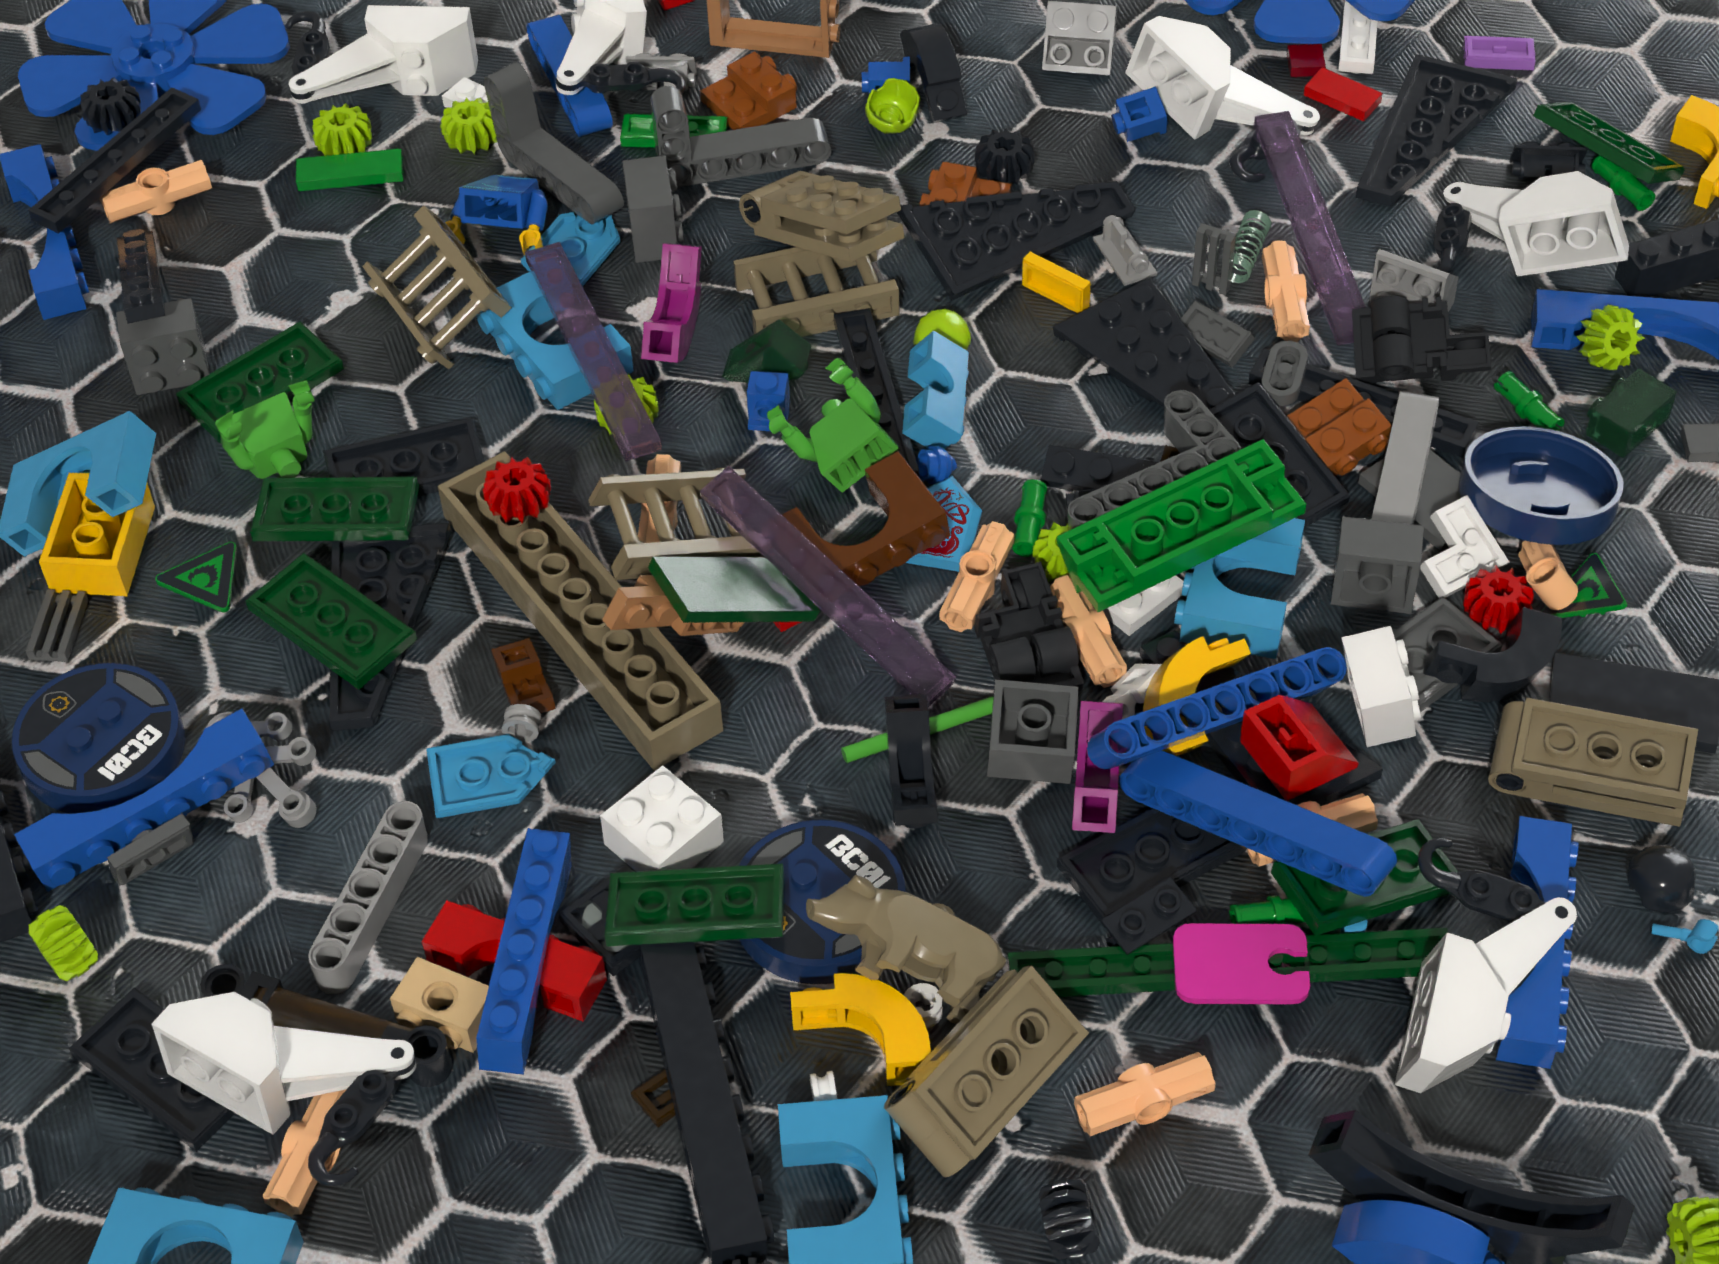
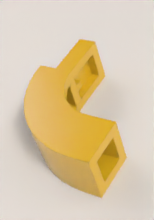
M1691 95L1676 116L1670 142L1698 153L1709 164L1700 178L1694 200L1695 205L1707 209L1715 197L1719 198V107Z
M1204 636L1174 653L1162 663L1153 675L1146 691L1143 712L1194 694L1203 676L1235 665L1250 655L1251 652L1245 638L1231 644L1227 638L1207 645ZM1180 714L1181 721L1188 727L1186 718ZM1144 726L1145 732L1148 735V737L1153 739V734L1150 731V729ZM1206 735L1162 751L1180 756L1193 751L1207 742L1208 739Z
M834 973L835 989L823 990L812 987L803 991L790 992L793 1031L846 1027L864 1032L875 1040L883 1052L887 1086L903 1085L908 1081L906 1078L931 1053L928 1031L921 1015L903 994L879 980H870L865 976L857 974Z

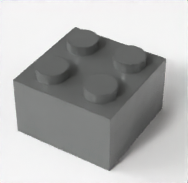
M666 156L623 160L635 262L661 260L663 243L677 244L684 242L682 222L675 221V218H680L681 216L679 194H671V192L677 191L675 169H667Z
M191 298L164 303L165 316L129 324H127L124 311L116 312L120 345L136 395L189 386L210 374L206 347Z
M1342 516L1330 605L1411 614L1421 566L1424 526Z
M995 679L987 777L1070 784L1075 757L1079 687Z

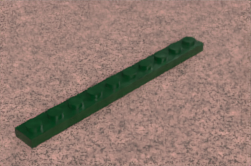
M1431 928L1317 936L1308 935L1306 936L1307 957H1293L1286 953H1278L1271 956L1268 963L1274 972L1282 975L1292 974L1295 971H1309L1310 983L1418 977L1422 961L1444 935L1448 933V929ZM1173 943L1143 945L1129 955H1126L1120 946L1008 953V971L1015 969L1018 973L1023 967L1032 965L1058 997L1175 990Z

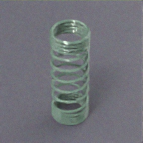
M1251 210L1247 212L1242 219L1239 231L1236 233L1235 250L1237 253H1234L1233 267L1239 271L1247 272V274L1237 275L1232 272L1231 282L1244 283L1250 278L1254 263L1257 261V256L1271 227L1270 218L1261 211ZM1249 218H1256L1261 220L1263 223L1255 220H1246ZM1248 223H1258L1262 225L1264 229L1259 230L1255 227H1250ZM1248 235L1256 238L1259 243L1246 240L1243 236ZM1240 242H1247L1248 244L1254 245L1256 249L1251 250L1247 247H1244ZM1238 249L1250 251L1254 256L1242 254ZM1234 263L1241 265L1244 269L1237 268Z

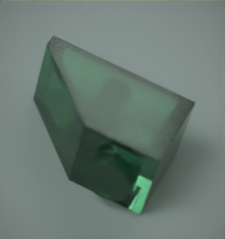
M778 319L730 349L722 377L727 381L749 383L750 372L758 371L788 373L789 381L792 379L796 380L808 368L809 363L807 359L811 344Z

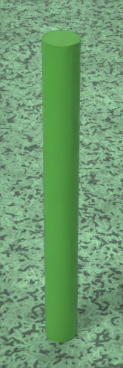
M993 696L930 717V735L992 714ZM887 733L842 747L841 752L845 762L850 763L887 750Z

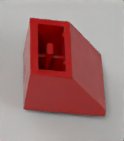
M1277 695L1244 711L1240 742L1286 801L1358 768L1359 762L1311 703L1284 695Z

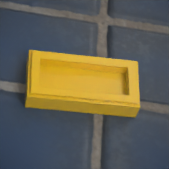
M1029 252L1023 258L1022 286L1076 313L1089 308L1090 281L1032 252Z

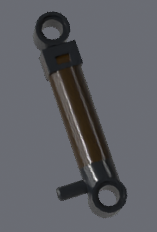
M217 965L208 970L202 977L200 986L203 997L236 992L248 1000L252 998L258 999L271 1010L274 1026L378 1039L405 1040L412 1045L416 1059V1069L410 1075V1078L420 1086H437L446 1081L451 1074L453 1065L446 1037L441 1030L434 1026L407 1027L284 989L280 979L252 971L246 981L242 971L234 965ZM434 1054L430 1058L420 1059L424 1055ZM402 1079L394 1080L395 1092Z

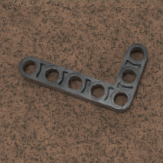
M513 62L484 78V87L497 142L502 154L511 164L528 177L537 179L542 188L590 224H594L623 208L624 200L615 183L541 128L531 82L527 72L520 63Z
M663 86L655 90L651 95L650 103L656 157L666 156L667 169H675L677 187L817 165L826 161L831 155V147L824 124L817 118H804L690 137L688 117L681 92L675 87Z
M1186 390L1171 392L1164 399V433L1180 454L1071 501L1068 506V531L1241 450V447L1195 394Z

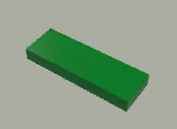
M624 114L620 135L621 147L655 148L652 115ZM687 115L690 137L728 130V118L725 116Z
M401 148L296 158V184L298 191L404 181Z

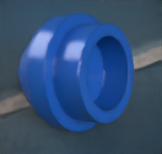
M929 446L926 450H921L917 455L916 462L919 468V478L926 480L929 484L945 480L957 468L955 459L949 455L946 449L940 446Z

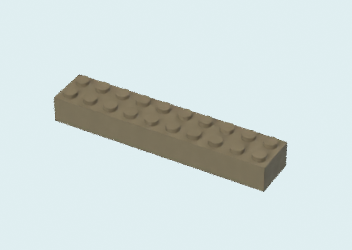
M505 451L438 485L445 519L654 771L723 732L720 700L657 627L610 630L602 621L618 588L622 586L549 502L548 508L539 509L538 518L528 515L525 516L523 523L515 517L506 523L501 515L493 516L483 495L486 471L495 470L497 461L504 464L510 462L511 458Z

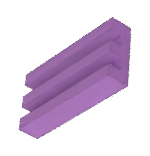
M1464 36V66L1484 69L1534 70V38Z

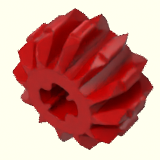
M511 457L509 463L504 464L497 461L495 470L486 471L483 495L493 516L501 515L506 523L515 517L523 523L525 516L530 515L538 518L539 509L548 508L551 484L541 463L533 464L529 457H526L521 462H517Z
M1495 565L1491 573L1480 568L1475 578H1470L1466 584L1463 600L1464 611L1469 613L1470 619L1475 623L1481 622L1485 631L1492 627L1496 628L1501 635L1523 607L1532 609L1533 588L1527 586L1526 576L1515 577L1513 568L1507 572H1502Z

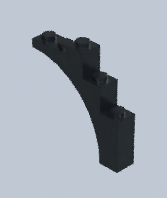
M1357 1110L1323 1117L1308 1154L1311 1159L1361 1202L1369 1200L1401 1201L1449 1214L1472 1225L1490 1237L1489 1243L1513 1264H1563L1567 1255L1620 1248L1623 1246L1624 1239L1628 1233V1227L1635 1208L1623 1195L1593 1198L1554 1196L1518 1190L1479 1179L1450 1168L1411 1149L1382 1131Z

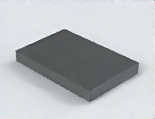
M1430 450L1414 525L1424 526L1423 537L1442 552L1448 548V545L1430 516L1435 511L1461 498L1459 493L1460 473ZM1385 458L1359 475L1358 483L1374 497L1377 496Z
M1443 596L1393 632L1395 641L1401 639L1404 641L1409 664H1407L1409 674L1414 676L1419 700L1417 701L1420 712L1458 685L1457 683H1444L1436 677L1423 674L1424 661L1439 641L1483 653L1501 652L1502 644Z

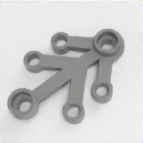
M232 712L216 715L210 720L207 727L231 715ZM280 712L270 714L265 721H251L260 738L271 737L273 740L281 741L286 739L292 732V723ZM283 722L280 729L273 731L275 725ZM297 737L289 745L266 747L274 764L295 762L297 765L304 766L311 763L316 756L315 747L305 737ZM307 747L302 755L296 756L299 749ZM271 768L264 770L256 777L279 801V814L290 826L301 828L308 825L314 819L317 810L316 804L305 792L300 790L292 791ZM254 778L248 779L236 786L234 794L225 801L224 812L236 823L245 822L253 813L251 795ZM299 802L294 809L290 810L295 803ZM239 804H243L242 809L239 812L234 813V809Z

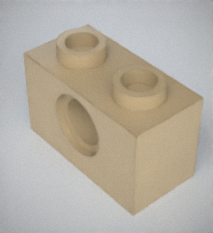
M417 957L390 1000L398 1024L411 1028L424 1025L434 1026L445 1035L448 1048L457 1049L460 1047L474 1053L477 1048L476 1037L489 986ZM443 1006H450L445 1010H437Z

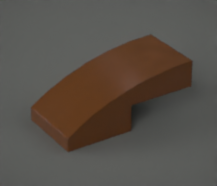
M530 638L491 649L510 706L526 704L536 708L540 713L556 709L553 695L542 673L540 660Z

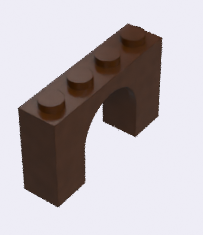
M899 451L865 469L870 494L888 516L883 529L870 540L850 546L829 543L814 531L798 507L763 525L764 532L768 534L772 544L771 552L776 558L785 559L819 609L836 602L841 596L857 587L869 584L877 576L894 567L905 564L913 556L928 548L939 545L944 539L951 536L945 510Z

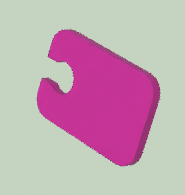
M1183 924L1177 928L1173 937L1176 993L1181 1000L1192 1004H1299L1309 995V971H1295L1287 975L1278 974L1270 968L1268 960L1271 956L1278 953H1286L1293 957H1307L1305 933L1299 927L1291 924Z

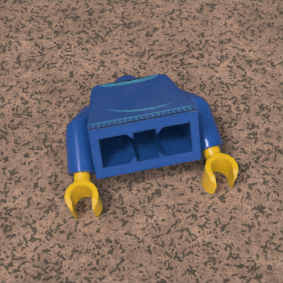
M491 175L459 187V196L450 214L452 220L445 223L462 244L465 242V237L460 229L461 224L470 223L518 229L526 227L527 230L523 231L519 236L522 252L526 255L527 248L535 245L537 256H540L544 252V246L539 232L544 229L548 204L544 193L539 190L537 179Z

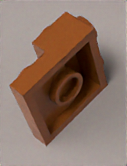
M755 51L727 65V77L700 90L701 102L717 116L727 117L728 126L732 130L765 125L797 108V84L794 78L788 73L782 76L777 71L776 65L770 56L762 58Z
M942 161L939 170L932 169L928 183V189L931 192L930 194H922L919 206L930 205L932 201L944 200L945 203L966 201L968 197L1011 193V184L977 178V167Z
M1347 378L1287 415V418L1334 476L1338 474L1345 475L1352 471L1358 464V461L1369 454L1376 455L1382 452L1388 446L1392 429L1390 422L1370 398L1364 400Z

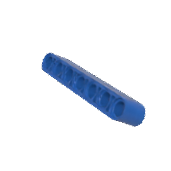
M1320 648L1116 721L1090 738L1087 745L1088 757L1098 768L1112 769L1243 721L1245 710L1277 695L1302 700L1318 694L1344 678L1347 670L1345 658L1334 648ZM1318 667L1322 670L1323 675L1319 672ZM1284 678L1288 681L1290 688L1285 684ZM1249 689L1255 694L1256 700L1250 695ZM1215 701H1216V702L1220 705V707L1222 708L1223 714H1222L1221 712H1219L1218 709L1216 708V706H1215ZM1180 714L1186 718L1188 727L1181 721ZM1144 726L1150 729V731L1153 734V739L1148 737V735L1145 732ZM1108 739L1115 742L1118 753L1110 747Z
M1159 751L1132 761L1119 776L1118 781L1121 789L1131 799L1357 895L1371 896L1397 864V856L1393 849L1378 838L1165 751Z

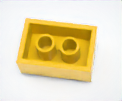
M69 472L39 560L48 588L55 589L56 593H61L62 590H70L71 594H77L78 591H86V594L128 596L155 509L148 483H146L143 503L111 517L85 496L90 473Z

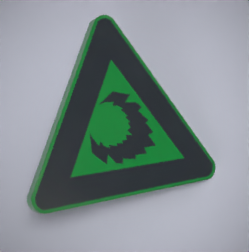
M234 542L225 543L158 574L155 577L157 585L219 612L225 613L229 611L237 552L236 544Z
M1593 553L1589 555L1571 576L1578 586V594L1575 600L1561 610H1551L1545 606L1541 612L1561 618L1573 616L1586 617L1588 614L1595 613L1604 615L1609 611L1625 609L1627 602L1598 553Z

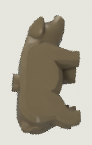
M854 875L848 884L840 887L826 898L819 900L808 898L806 902V912L809 919L837 933L855 934L858 936L862 945L861 962L855 969L858 973L870 980H878L883 969H891L898 973L900 970H903L917 979L935 982L939 987L937 993L943 998L944 1002L951 1005L950 1012L946 1018L956 1025L980 1000V990L989 981H993L997 973L1006 964V959L1002 955L999 944L989 934L956 917L953 910L948 906L939 903L931 904L904 891L875 888L868 879L862 876Z

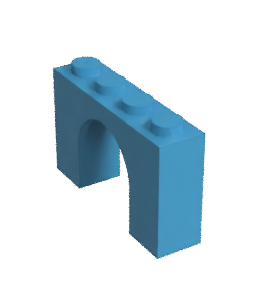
M553 260L497 287L498 291L512 307L502 318L490 309L486 312L481 311L476 316L482 331L485 334L490 333L495 338L501 353L505 356L510 355L521 376L524 378L528 376L533 382L538 395L543 400L548 399L557 410L600 389L601 383L610 384L613 376L620 379L634 372L631 346L611 324L575 342L563 345L544 344L530 337V334L541 324L575 308L572 281Z
M128 411L14 464L0 519V538L24 557L43 549L69 472L90 473L85 496L111 517L143 503L156 432L131 411Z
M1294 518L1190 568L1194 569V572H1186L1182 588V596L1187 597L1186 601H1178L1174 624L1181 625L1180 642L1190 643L1204 636L1207 645L1227 638L1231 644L1245 638L1251 652L1250 655L1277 659L1287 602L1234 592L1225 587L1217 577L1226 571L1236 568H1255L1295 576L1302 546L1305 520Z
M888 1095L778 1104L783 1167L829 1163L843 1164L863 1173L876 1190L875 1197L867 1210L852 1221L832 1226L787 1229L789 1264H913L911 1237L902 1238L900 1224L909 1223L907 1195H897L896 1182L905 1181L902 1153L893 1154L892 1140H900V1126L884 1109Z
M144 1187L136 1188L135 1191L118 1188L88 1264H157L172 1249L197 1241L215 1243L227 1249L232 1254L231 1264H296L304 1241L296 1220L283 1213L269 1212L267 1215L249 1212L244 1207L236 1204H225L221 1207L205 1204L200 1199L184 1195L180 1196L179 1199L161 1196L158 1192Z

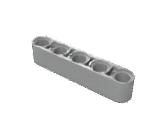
M1400 391L1371 520L1414 525L1437 417L1439 397Z
M410 801L396 802L386 810L310 948L308 958L316 984L326 994L342 993L353 984L427 845L428 836L421 809L417 804ZM337 964L334 967L327 968L330 965Z

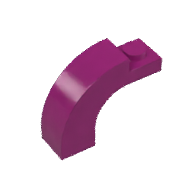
M663 243L658 298L651 319L644 321L641 359L679 363L686 357L694 334L702 285L699 282L701 246Z
M1081 701L1072 830L1115 833L1119 766L1112 769L1098 768L1088 757L1087 745L1092 736L1112 723L1122 720L1123 704ZM1108 739L1110 747L1118 753L1115 742Z

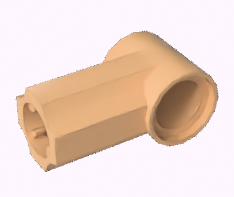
M1523 541L1518 556L1527 573L1526 580L1549 609L1561 610L1569 606L1577 597L1578 586L1568 575L1554 545Z

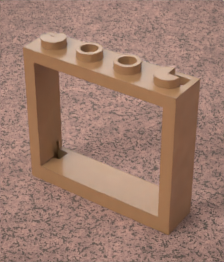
M707 0L711 46L829 58L833 43L840 40V24H835V18L838 17L839 0H820L821 27L730 17L729 0Z

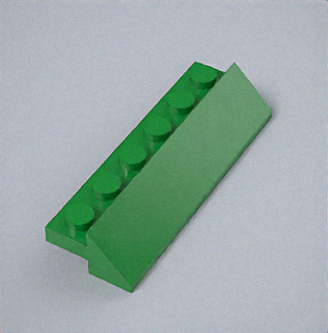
M1262 439L1057 536L1056 542L1076 593L1082 591L1095 610L1101 612L1304 514L1306 503L1285 478V465L1265 440Z

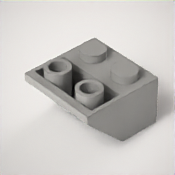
M1048 1L1042 71L1110 76L1115 45L1117 6Z
M1379 249L1376 253L1368 307H1371V303L1374 300L1385 296L1404 297L1409 301V304L1422 303V298L1428 297V307L1436 306V297L1441 296L1442 301H1447L1449 312L1454 304L1459 277Z

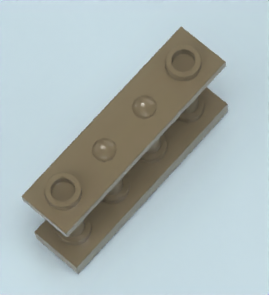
M423 205L414 214V217L423 227L419 231L421 235L384 272H381L368 261L362 267L371 277L368 281L370 287L379 296L385 297L420 343L417 347L418 352L429 363L433 364L435 361H438L447 369H450L454 364L443 348L481 311L486 312L490 309L502 318L512 307L445 221ZM431 245L433 247L437 245L439 248L436 252L437 257L400 293L394 282ZM447 267H454L456 270L452 274L454 278L416 314L410 304ZM464 289H471L473 292L469 296L471 300L433 337L426 326Z
M793 247L733 261L737 292L752 289L759 308L752 311L753 332L757 347L835 330L834 314L870 308L873 321L898 316L899 288L895 279L879 282L871 263L877 261V251L853 262H847ZM857 265L865 286L844 290L836 270ZM822 273L830 294L809 298L801 278ZM787 281L794 301L773 306L766 285Z
M716 468L711 471L630 476L611 474L601 477L588 501L590 506L610 505L624 545L611 566L615 580L637 579L640 575H652L648 565L653 557H767L772 549L768 534L751 535L746 532L733 496L746 476L745 470ZM718 498L731 537L716 538L711 535L699 499ZM683 501L696 539L680 540L675 537L663 502ZM647 503L660 542L644 543L639 541L627 504Z

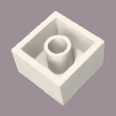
M1391 626L1341 637L1347 665V677L1366 746L1371 747L1416 736L1414 720L1421 719L1417 701L1419 700L1414 676L1409 674L1407 666L1409 661L1403 639L1395 641Z
M663 765L600 815L604 844L636 872L692 869L724 842L721 813Z

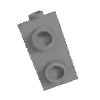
M648 53L626 56V63L638 62L645 68H665L676 71L686 82L685 90H689V87H695L697 68L694 57H688L680 53L672 54L669 57L653 56ZM658 82L649 84L641 90H657ZM664 82V86H672L676 88V86L673 83Z
M1114 215L1106 217L1103 221V234L1093 236V241L1123 285L1126 286L1157 276V271L1148 260L1146 253L1141 250L1128 229L1124 227L1123 220Z

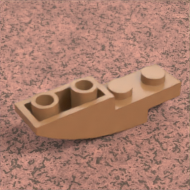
M640 575L634 587H619L602 619L610 630L671 626L680 636L738 632L739 628L745 623H683L653 575Z

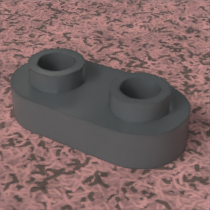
M1281 341L1271 348L1262 377V387L1278 406H1287L1297 400L1307 367L1308 352L1304 346L1294 341Z

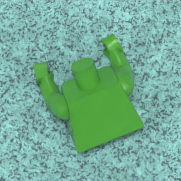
M836 358L825 369L832 371L829 378L837 384H843L847 395L851 399H847L843 403L838 399L827 401L821 409L824 418L810 429L811 438H806L796 426H792L787 422L779 405L767 412V418L770 420L769 429L773 434L781 432L783 441L799 458L818 463L821 474L843 493L866 475V468L892 455L900 448L878 424L881 419V412L872 393L859 378L851 376L854 372L842 359Z
M307 380L288 385L294 394L293 409L286 393L282 392L233 414L232 410L216 420L215 424L221 434L222 447L238 468L250 470L258 479H264L276 473L281 478H295L300 473L301 465L299 463L308 456L305 444L310 442L313 434L312 402H315Z

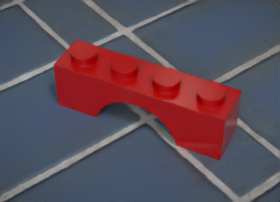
M446 900L422 940L426 960L466 977L471 976L485 966L494 964L506 918L497 919L482 913L472 905L463 904L461 906ZM550 934L539 985L544 1008L584 1022L607 981L603 956H600L589 947H575L561 942L557 937Z

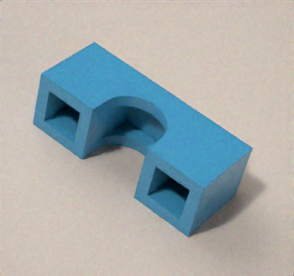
M932 331L910 350L908 378L918 383L924 390L905 405L902 434L926 448L929 446H940L946 449L949 445L957 443L964 432L963 419L964 407L967 401L965 393L969 374L967 369L969 352L935 331Z

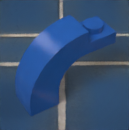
M1369 1200L1344 1205L1332 1243V1247L1355 1264H1505L1487 1250L1490 1237L1477 1228L1444 1212L1401 1201Z

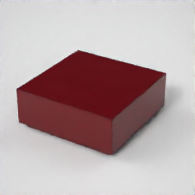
M1322 44L1287 45L1286 55L1290 77L1314 76L1322 67L1326 68Z

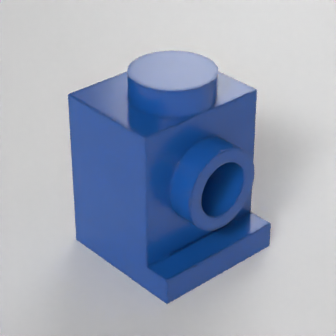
M903 57L902 62H868V72H862V93L870 94L872 89H879L888 78L902 79L910 83V57Z
M1156 87L1116 99V113L1111 115L1113 126L1117 135L1124 133L1127 142L1157 132L1160 134L1167 133V114Z
M750 372L747 388L748 430L770 431V420L767 418V412L778 405L788 421L790 409L788 373Z

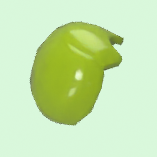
M888 78L879 89H872L865 106V114L869 123L885 134L901 133L909 129L916 120L920 104V97L916 87L906 80Z
M947 309L932 310L923 316L917 325L913 338V344L917 345L932 331H935L965 350L968 349L971 342V334L966 321L955 311Z

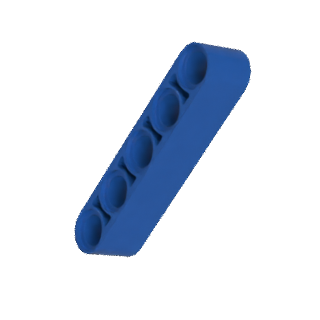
M555 15L527 23L526 28L531 47L578 137L612 128L611 112L602 93H594L588 87H583L577 94L564 95L556 89L557 70L572 40V36L562 17Z

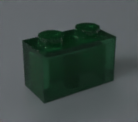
M1638 368L1627 379L1624 377L1619 379L1611 393L1604 399L1600 397L1593 402L1587 413V417L1590 419L1586 435L1624 458L1670 417L1677 391Z

